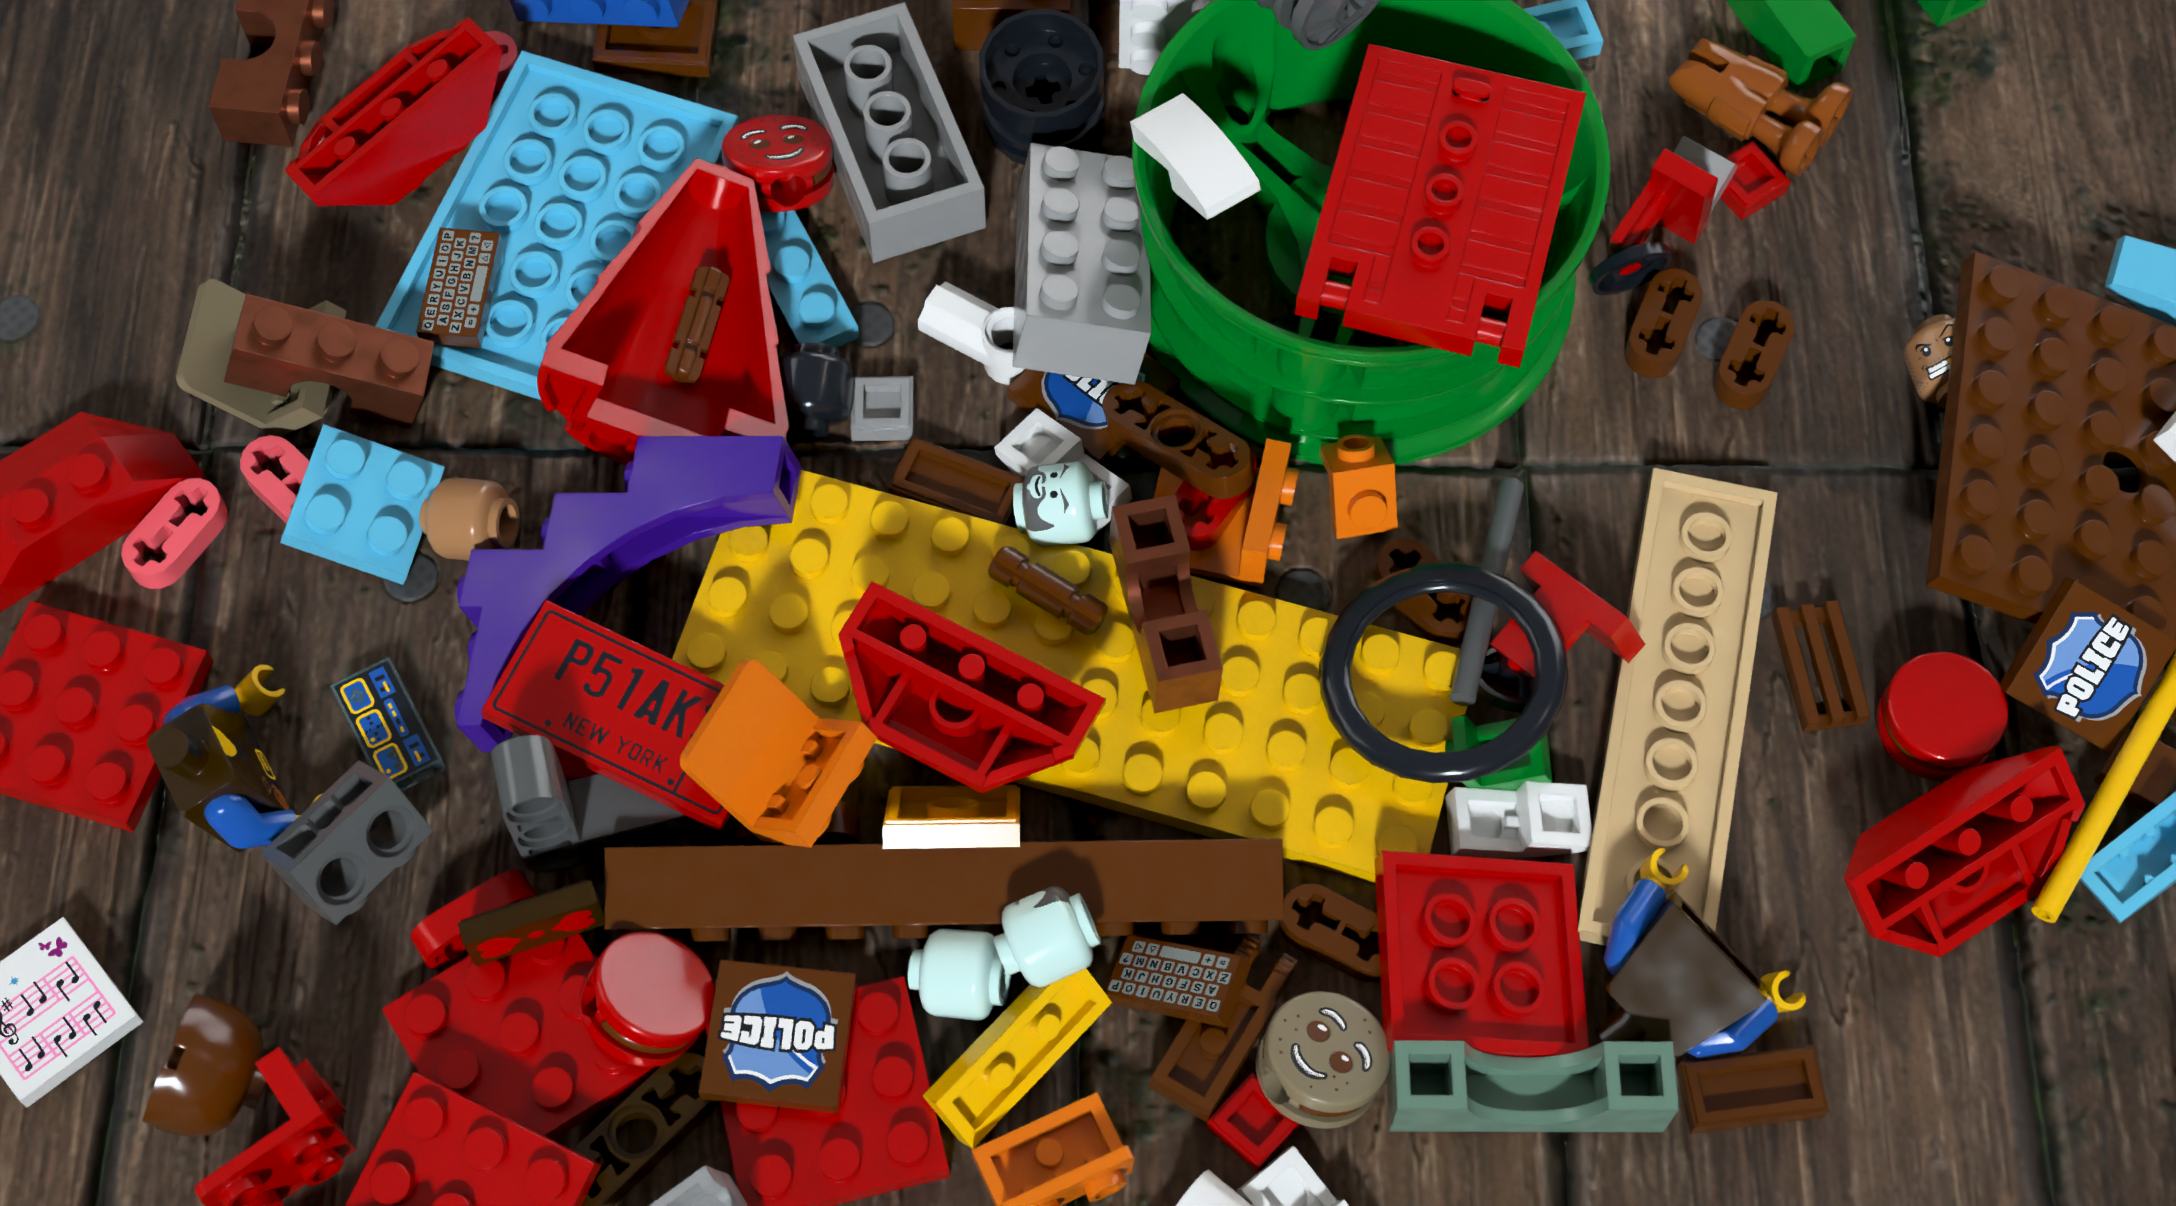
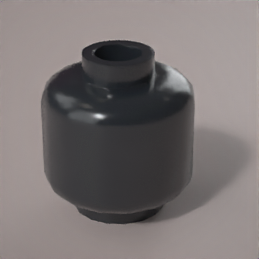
M799 343L791 346L790 353L778 358L788 423L792 424L791 432L795 435L803 437L828 436L829 427L846 422L851 414L854 370L853 366L846 359L839 356L840 350L837 347L821 343Z

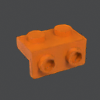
M1098 1092L972 1149V1158L995 1206H1062L1085 1194L1089 1202L1098 1201L1119 1191L1127 1184L1124 1176L1132 1173L1134 1156L1129 1145L1123 1146Z

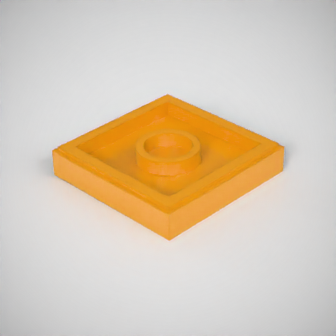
M1002 785L984 793H980L968 786H893L892 789H889L883 822V849L1020 847V787H1017V785Z

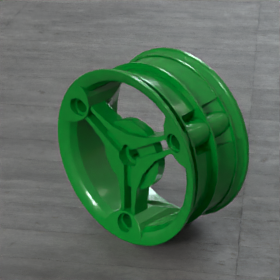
M1214 0L1185 23L1167 44L1153 65L1142 89L1135 119L1183 93L1226 135L1259 179L1261 190L1250 197L1268 217L1264 240L1266 269L1274 287L1288 304L1294 308L1296 307L1298 291L1334 164L1329 166L1321 164L1276 133L1269 126L1270 115L1307 105L1352 103L1368 44L1586 93L1520 368L1497 363L1500 348L1474 342L1471 356L1420 344L1404 347L1372 348L1355 346L1363 331L1342 326L1345 311L1322 305L1320 306L1317 320L1301 316L1298 334L1281 329L1254 316L1214 288L1191 265L1177 246L1169 229L1179 196L1172 190L1168 170L1137 145L1132 137L1133 175L1141 209V231L1145 252L1150 264L1151 335L1147 347L1155 360L1180 378L1179 392L1211 421L1262 449L1265 448L1267 438L1292 443L1289 458L1324 465L1320 455L1321 445L1336 443L1342 437L1353 434H1362L1370 437L1378 436L1382 439L1395 465L1407 464L1439 456L1462 447L1490 432L1512 416L1533 395L1546 378L1561 351L1570 326L1575 301V271L1591 247L1603 217L1609 189L1610 154L1607 131L1599 104L1578 64L1546 27L1511 0H1380L1371 13L1349 34L1333 45L1316 51L1304 48L1294 39L1291 30L1281 27L1275 19L1273 9L1261 7L1254 0ZM1329 274L1328 280L1352 285L1353 279ZM1502 315L1496 320L1507 322L1508 316ZM1319 322L1339 328L1334 343L1314 339Z

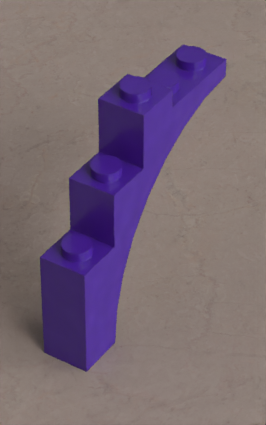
M783 436L638 437L634 459L629 461L625 468L624 486L626 493H555L550 517L545 518L541 528L543 550L471 549L467 571L460 577L458 582L457 597L459 608L478 629L472 633L469 640L468 657L470 665L465 688L459 692L456 698V726L481 752H491L495 746L510 739L512 732L483 719L481 709L545 600L581 616L611 587L650 561L695 540L743 527L792 523L802 466Z

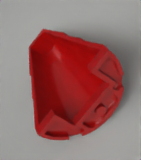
M696 158L639 221L631 241L597 277L590 293L547 342L538 371V393L547 411H556L557 409L566 419L563 430L586 447L613 461L627 465L629 461L634 459L638 437L783 436L787 440L786 432L789 429L776 349L779 340L767 283V276L771 268L754 179L733 172L726 166L712 164ZM699 266L716 267L729 276L730 283L724 301H717L716 304L721 306V312L708 353H701L700 358L705 359L700 379L694 384L677 382L665 374L664 366L670 348L676 349L678 345L672 343L686 296L694 295V292L689 291L694 271Z

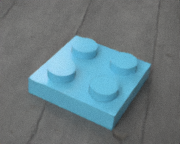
M323 424L280 543L404 585L423 532L419 522L421 506L424 500L431 496L434 488L440 483L445 467Z

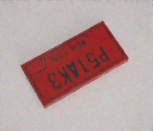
M545 600L481 709L483 719L519 736L540 735L547 737L552 741L556 754L719 832H722L731 815L688 776L680 766V756L725 685Z

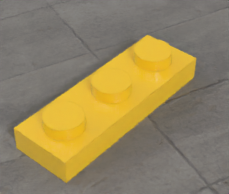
M1087 968L1045 987H1036L1030 984L923 1094L924 1099L961 1143L974 1149L1112 1004V1001Z

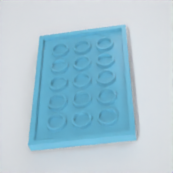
M522 50L489 111L486 129L475 137L375 327L418 338L416 330L440 227L498 232L503 241V249L482 347L473 348L434 344L430 365L541 400L538 393L537 377L547 342L590 293L597 277L631 241L639 221L696 158L712 164L723 165L721 143L727 132L739 124L738 116Z

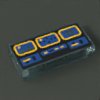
M390 657L330 685L369 765L389 776L401 791L446 770L444 762Z

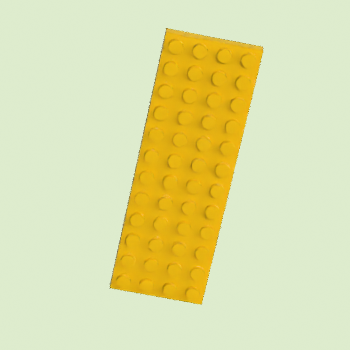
M801 470L792 523L743 527L720 533L672 660L724 685L739 662L745 659L758 660L819 718L861 721L838 634L871 581L1106 698L1102 711L1073 759L1013 782L1215 839L1281 838L1283 858L1375 884L1374 860L1382 850L1430 854L1448 784H1433L1401 778L1370 764L1345 743L1330 722L1320 694L1319 663L1326 636L1337 620L1338 615L1190 575L1198 611L1207 609L1223 667L1218 701L1154 713L1113 554L1077 544L1038 546L1031 540L1028 532L1020 533L1018 528ZM1002 547H1013L1029 557V564H1036L1038 562L1079 587L1080 595H1087L1089 593L1104 602L1108 607V612L1100 628L1094 634L1084 635L1067 624V617L1056 618L1017 594L1016 586L1012 587L1010 585L1007 588L992 579L988 574V569L996 553ZM1370 624L1356 646L1351 666L1352 688L1359 708L1370 723L1389 739L1411 749L1434 753L1446 752V741L1453 739L1452 717L1465 715L1467 706L1455 704L1449 698L1460 648ZM877 739L875 741V744L893 748Z

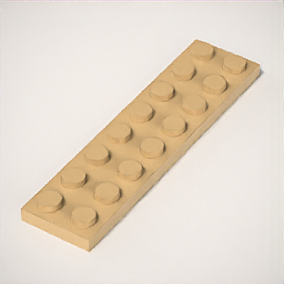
M1653 468L1651 472L1627 610L1628 619L1646 645L1629 664L1622 658H1619L1592 823V838L1587 854L1578 908L1577 931L1581 941L1607 945L1615 913L1636 882L1641 879L1640 868L1642 863L1659 848H1665V852L1657 861V868L1663 876L1672 878L1677 869L1684 863L1688 866L1689 870L1687 878L1673 890L1666 893V899L1676 891L1714 932L1716 930L1778 492Z

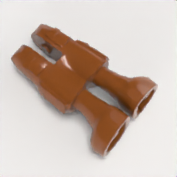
M1701 38L1690 51L1688 60L1683 61L1669 78V85L1676 94L1685 100L1684 103L1687 106L1694 108L1703 115H1707L1708 119L1715 125L1720 126L1741 142L1744 140L1751 141L1755 137L1774 152L1784 171L1796 177H1799L1808 169L1818 149H1823L1844 116L1854 92L1849 86L1841 82H1834L1815 98L1799 96L1786 90L1789 81L1786 71L1766 63L1760 58L1751 55L1745 56L1722 44L1705 38ZM1773 113L1789 125L1774 120L1770 115Z

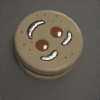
M1326 991L1307 992L1285 1002L1272 1017L1257 1050L1256 1074L1259 1085L1268 1101L1285 1117L1307 1127L1332 1129L1354 1122L1369 1109L1388 1075L1391 1053L1387 1051L1386 1036L1382 1025L1362 1004L1338 993Z

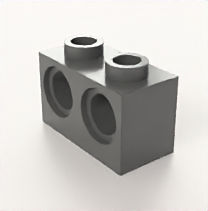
M358 760L260 854L308 908L337 925L345 916L359 910L368 900L370 892L395 868L407 863L417 852L419 844L434 830L389 776ZM382 813L378 826L370 832L372 822ZM333 861L330 872L320 880L325 866Z

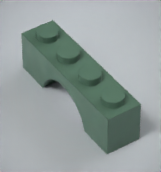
M1394 1041L1390 1052L1391 1063L1387 1075L1389 1131L1664 1132L1679 1110L1673 1042L1603 1041L1591 1048L1569 1054L1546 1057H1508L1475 1050L1465 1041Z

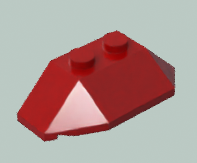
M469 17L456 23L453 29L436 32L408 45L315 123L302 143L298 157L291 160L284 171L316 206L395 205L409 192L416 190L428 176L453 155L465 149L472 139L486 129L503 52L502 49Z
M79 412L0 461V613L135 529L169 489L178 482L189 478L207 480L174 433Z
M871 581L838 634L861 722L878 737L877 740L980 793L1073 759L1106 703V698Z
M2049 746L1962 770L1860 834L1843 879L1869 936L1933 956L1942 957L2039 894L2064 850L2072 821H2078L2086 805L2062 748Z

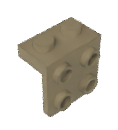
M209 279L201 283L197 290L176 374L178 386L185 392L279 437L323 418L332 401V390L329 384L314 381L299 382L290 387L287 397L224 382L246 294L217 279ZM327 300L308 309L345 319L347 312Z

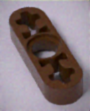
M1136 381L1135 385L1120 383L1111 388L1104 396L1102 406L1110 435L1205 494L1219 499L1236 497L1244 493L1252 485L1255 473L1251 451L1248 444L1240 437L1145 382ZM1142 409L1144 411V416L1138 413ZM1177 431H1186L1194 435L1190 442L1178 447H1170L1161 443L1167 435ZM1212 462H1213L1214 464L1218 465L1219 467H1217V468L1214 470V469H1213V466H1212Z

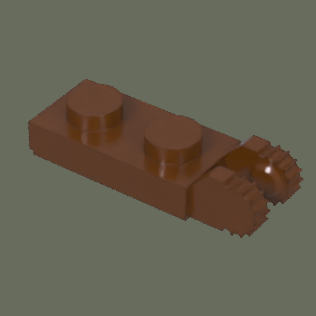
M1246 934L1234 954L1242 956L1252 966L1260 952L1259 947L1262 939L1253 934ZM1286 953L1283 954L1274 963L1268 974V979L1260 992L1244 984L1227 1028L1186 1020L1151 1076L1148 1088L1207 1122L1276 1011L1277 1000L1294 973L1298 960Z

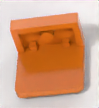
M1266 439L1261 466L1257 467L1252 492L1220 539L1213 546L1204 550L1191 551L1190 573L1263 588L1268 560L1280 562L1288 524L1277 522L1280 505L1292 506L1300 469L1288 467L1292 443ZM1161 467L1154 498L1175 494L1184 480ZM1204 502L1193 516L1185 514L1184 524L1193 527L1198 521L1206 523L1208 503Z
M745 659L739 662L680 756V766L688 776L760 841L811 848L816 839L828 828L834 809L849 784L861 773L864 767V759L878 737L861 721L819 718L760 661Z

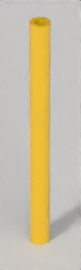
M2176 652L2031 908L2032 913L2045 922L2055 923L2176 708Z

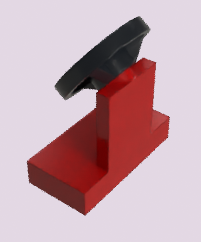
M1665 148L1652 166L1650 180L1610 237L1607 259L1597 265L1589 274L1588 281L1593 292L1597 295H1613L1634 289L1651 281L1655 274L1667 269L1671 265L1673 257L1665 243L1651 242L1644 244L1657 224L1695 245L1708 225L1718 178ZM1605 276H1607L1606 282H1601V280Z
M1537 551L1519 569L1535 591L1533 596L1538 599L1555 621L1566 652L1584 632H1587L1628 664L1646 645L1627 616ZM1512 618L1490 642L1493 648L1487 650L1482 672L1498 676L1499 682L1504 687L1517 691L1519 698L1505 696L1494 691L1482 678L1480 679L1477 694L1484 701L1497 708L1522 713L1531 697V689L1535 679L1534 655L1525 633Z

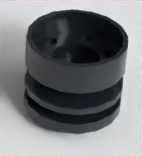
M1054 9L1026 10L1004 19L988 34L979 54L984 122L994 146L1011 161L1023 165L1026 163L1030 143L1062 146L1088 152L1097 143L1105 125L1103 49L1093 30L1077 17Z

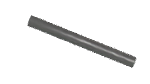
M1512 477L1502 478L1499 482L1480 567L1502 576L1505 574L1524 490L1523 482ZM1475 596L1472 598L1449 697L1452 702L1461 706H1472L1475 704L1497 609L1496 605Z

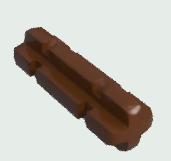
M699 266L694 271L689 291L694 292V295L686 296L672 343L678 345L676 349L670 348L664 366L665 374L677 382L694 384L700 379L705 359L700 358L701 353H708L721 312V306L716 304L717 301H724L730 283L729 276L716 267Z
M1002 547L996 553L988 569V574L992 579L1007 588L1010 585L1012 587L1016 586L1017 594L1056 618L1067 617V624L1084 635L1094 634L1100 628L1108 612V607L1104 602L1089 593L1087 595H1080L1079 587L1038 562L1036 564H1029V557L1013 547Z

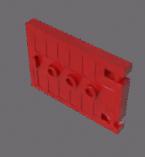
M1368 44L1298 291L1294 315L1317 320L1320 306L1322 305L1345 311L1342 325L1345 327L1471 356L1474 342L1500 348L1497 363L1520 368L1586 93ZM1329 274L1353 279L1352 285L1328 280ZM1482 310L1508 316L1507 322L1481 316Z

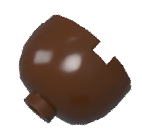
M196 993L171 1043L173 1044L165 1067H161L143 1116V1122L156 1126L158 1130L187 1137L213 1135L228 1127L238 1115L242 1106L256 1110L267 1084L255 1065L261 1059L263 1041L256 1024L242 1010L227 1002Z

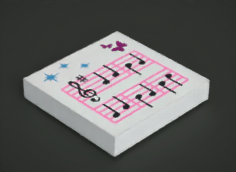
M64 917L0 962V1075L18 1100L27 1108L143 1023L142 1019Z

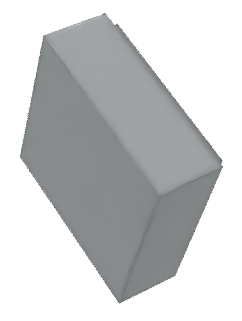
M913 376L853 378L852 441L912 440L914 437Z

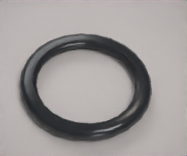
M1460 563L1420 564L1390 573L1366 587L1341 611L1326 636L1319 663L1320 694L1332 725L1345 743L1370 764L1405 779L1433 784L1466 782L1500 771L1525 756L1548 733L1563 705L1568 682L1566 648L1555 621L1538 599L1510 578L1483 567ZM1453 592L1472 595L1496 605L1511 616L1527 637L1534 655L1535 679L1531 697L1521 715L1502 734L1485 744L1463 751L1434 753L1411 749L1389 739L1370 723L1359 708L1352 688L1351 666L1356 646L1367 627L1382 612L1403 600L1430 593Z

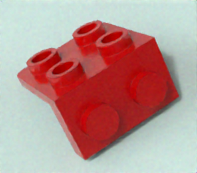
M278 1047L255 1063L290 1117V1120L202 1179L194 1187V1192L202 1204L205 1206H283L282 1200L304 1185L315 1186L335 1175L344 1164L343 1159L356 1150L336 1120L347 1112L327 1081L324 1078L321 1079L307 1058L295 1065L284 1051Z

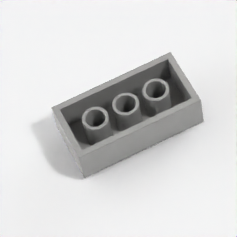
M905 2L793 35L799 81L816 122L821 124L831 137L833 146L832 162L873 263L986 228L984 186Z
M1030 143L1017 195L1013 367L1135 385L1151 335L1150 264L1145 252L1141 231V209L1134 181L1132 158L1074 150L1062 146Z

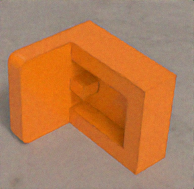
M1353 434L1342 437L1336 443L1321 445V460L1328 472L1331 528L1336 539L1398 530L1395 463L1382 439L1378 436L1370 437L1362 434Z

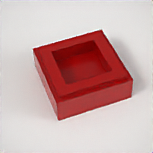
M1754 141L1749 142L1725 157L1738 165V168L1720 198L1741 221L1787 192L1791 181Z
M1252 1072L1207 1121L1206 1128L1258 1173L1296 1132L1301 1124L1285 1117L1268 1101L1259 1085L1257 1076Z

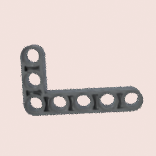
M540 735L519 736L503 741L491 751V761L503 819L525 866L530 871L552 872L605 859L606 847L657 846L717 831L600 774L567 781L552 741L547 737ZM732 814L723 829L733 827Z

